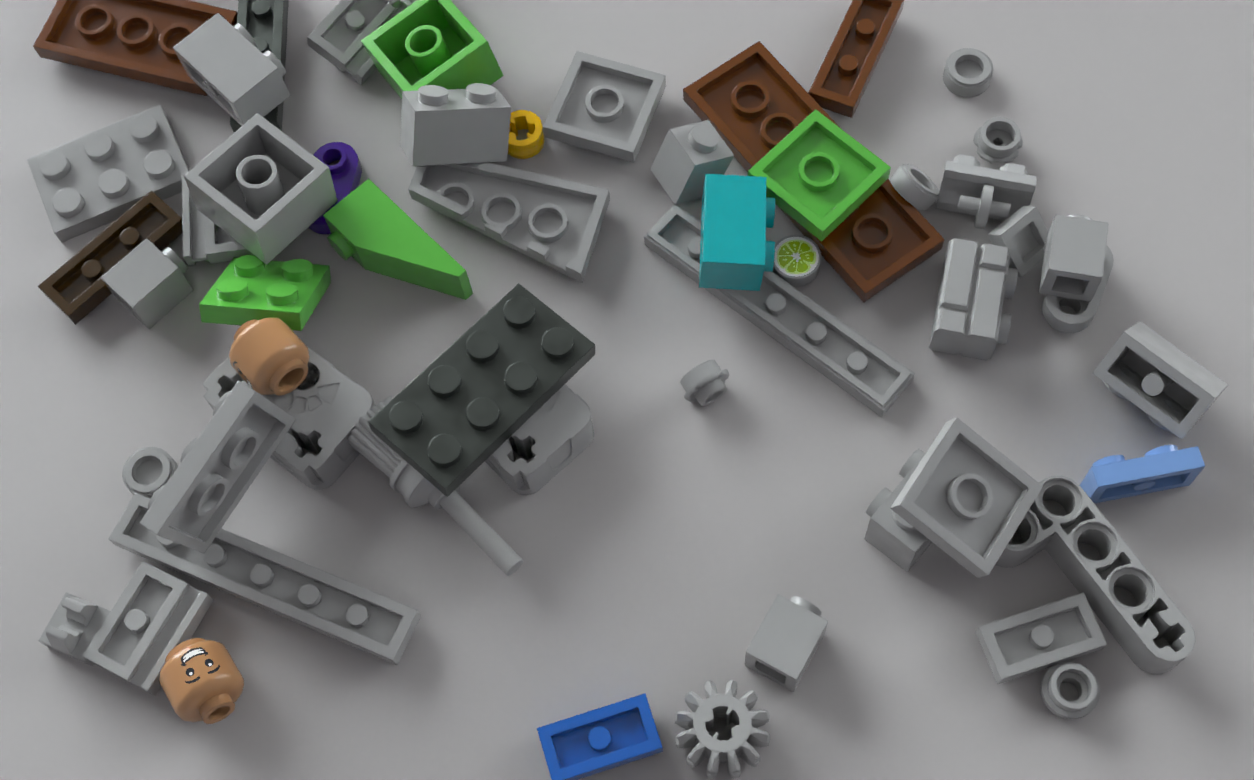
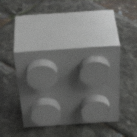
M258 113L184 175L197 210L266 265L337 202L329 167Z

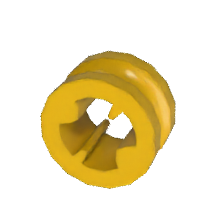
M513 111L510 117L508 155L517 159L532 158L541 151L545 142L541 120L531 111ZM527 129V139L517 140V131Z

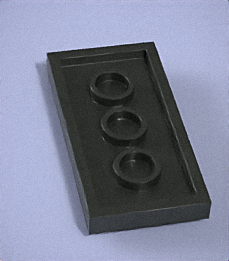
M518 283L368 421L370 429L448 497L595 355V344Z

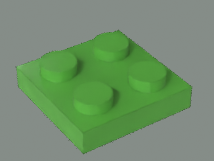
M815 109L749 169L748 176L766 177V197L775 198V204L822 242L889 178L891 167Z
M255 255L234 257L199 303L201 322L241 326L250 320L279 318L291 330L302 331L331 284L330 265L312 264L305 259H293L287 262L270 261L266 265Z

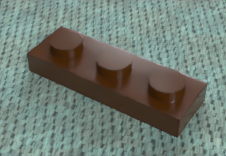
M852 0L808 92L822 108L853 118L903 10L904 0Z

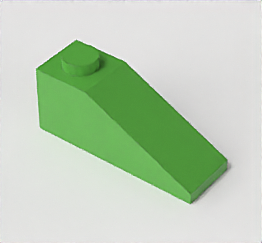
M369 178L323 215L331 232L327 240L344 260L352 256L365 270L464 300L473 294L466 270Z

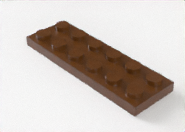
M760 41L683 89V100L702 121H710L734 154V158L747 172L815 109L837 125ZM889 179L874 191L822 242L783 211L804 236L812 239L818 245L823 258L863 303L940 251L945 240L922 214L895 190Z

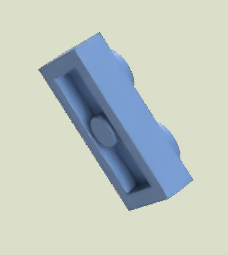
M1164 445L1148 451L1144 457L1125 460L1123 455H1112L1099 459L1092 464V467L1079 486L1095 504L1189 486L1204 469L1205 464L1198 446L1178 450L1176 445Z

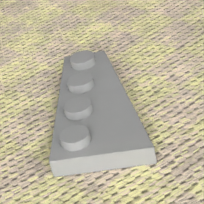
M488 162L417 166L408 188L411 199L583 283L610 202L609 189Z

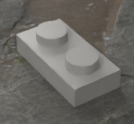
M1084 592L979 626L976 631L997 685L1052 667L1060 662L1070 661L1103 650L1107 645Z

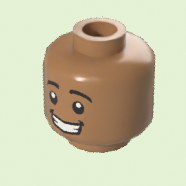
M263 318L260 320H250L241 325L236 331L234 342L229 352L230 363L245 382L260 395L276 394L279 396L288 394L304 381L308 373L309 349L281 319Z
M203 638L186 640L175 646L168 653L165 664L160 671V685L175 713L184 721H204L206 724L219 722L234 711V703L243 692L244 678L228 650L220 642Z

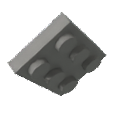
M161 104L27 159L54 234L61 243L117 220L151 190L162 200L181 193V173L190 171Z
M238 380L232 390L226 392L218 400L213 410V417L201 435L186 446L181 455V463L167 484L161 486L152 495L148 503V511L140 521V524L160 537L204 554L296 419Z

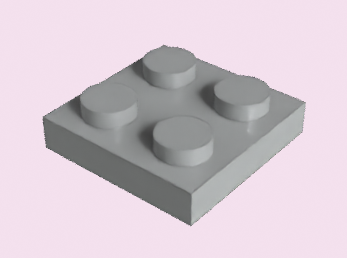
M576 51L543 125L544 137L634 163L665 90L666 75Z
M955 417L945 423L890 509L973 575L980 578L990 574L1043 486L959 418Z

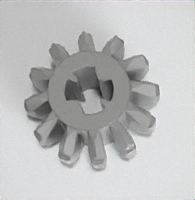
M709 680L704 683L706 700H703L696 693L689 691L685 695V702L693 712L678 711L675 713V724L688 729L675 736V743L677 748L694 747L686 758V763L690 768L698 766L707 758L709 759L707 765L708 778L715 779L719 772V763H727L728 772L731 778L735 779L740 777L741 774L739 757L753 767L760 763V756L752 746H769L770 734L758 729V727L768 723L770 715L768 710L750 711L757 702L758 694L755 691L746 692L739 700L736 698V681L729 680L726 684L725 694H718L715 683ZM726 718V726H729L731 722L735 724L731 729V738L729 740H718V732L713 736L709 735V732L713 730V720Z

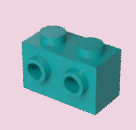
M705 174L701 208L699 288L760 291L764 272H773L775 242L766 241V228H773L775 198L766 197V177Z

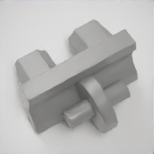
M961 154L955 156L953 162L946 161L936 209L975 215L974 227L985 229L988 218L1005 221L1022 206H1030L1036 188L1037 176L1028 175L1026 166L1007 163L1004 166H1000V170L980 167L981 163L977 161L976 157Z

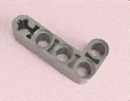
M1051 476L1039 482L1043 487L1016 530L1020 534L1023 543L1020 545L1008 543L995 565L1013 568L1045 549L1079 593L1084 592L1091 609L1134 664L1142 671L1150 674H1164L1171 671L1193 651L1196 642L1195 631L1188 619L1084 490L1073 479L1065 476ZM1053 500L1063 506L1066 515L1056 516L1045 509L1043 501ZM1087 543L1098 550L1101 560L1092 561L1085 558L1080 553L1077 544ZM1122 587L1130 591L1136 600V607H1128L1120 603L1114 595L1113 588ZM1146 613L1151 620L1148 618L1140 627L1137 621ZM1163 637L1170 646H1164L1160 649L1153 640H1159Z

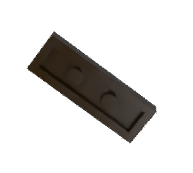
M151 190L38 285V288L76 325L112 294L101 277L146 238L162 251L183 233L182 218Z

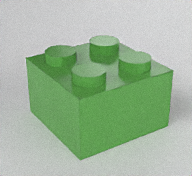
M417 0L361 40L381 76L401 99L402 91H418L421 86L437 85L447 90L466 89L468 85L474 83L491 85L504 76L488 41L451 0Z

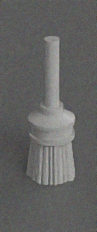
M392 396L387 397L384 402H379L377 406L372 407V410H368L366 414L362 415L359 418V423L352 430V435L348 438L349 445L390 478V486L395 492L401 493L404 496L405 502L411 508H418L428 503L436 510L443 508L507 576L512 575L521 567L523 560L458 493L460 486L446 497L371 431L368 421L393 399Z

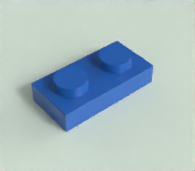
M645 693L537 728L552 780L582 779L663 752L661 740Z

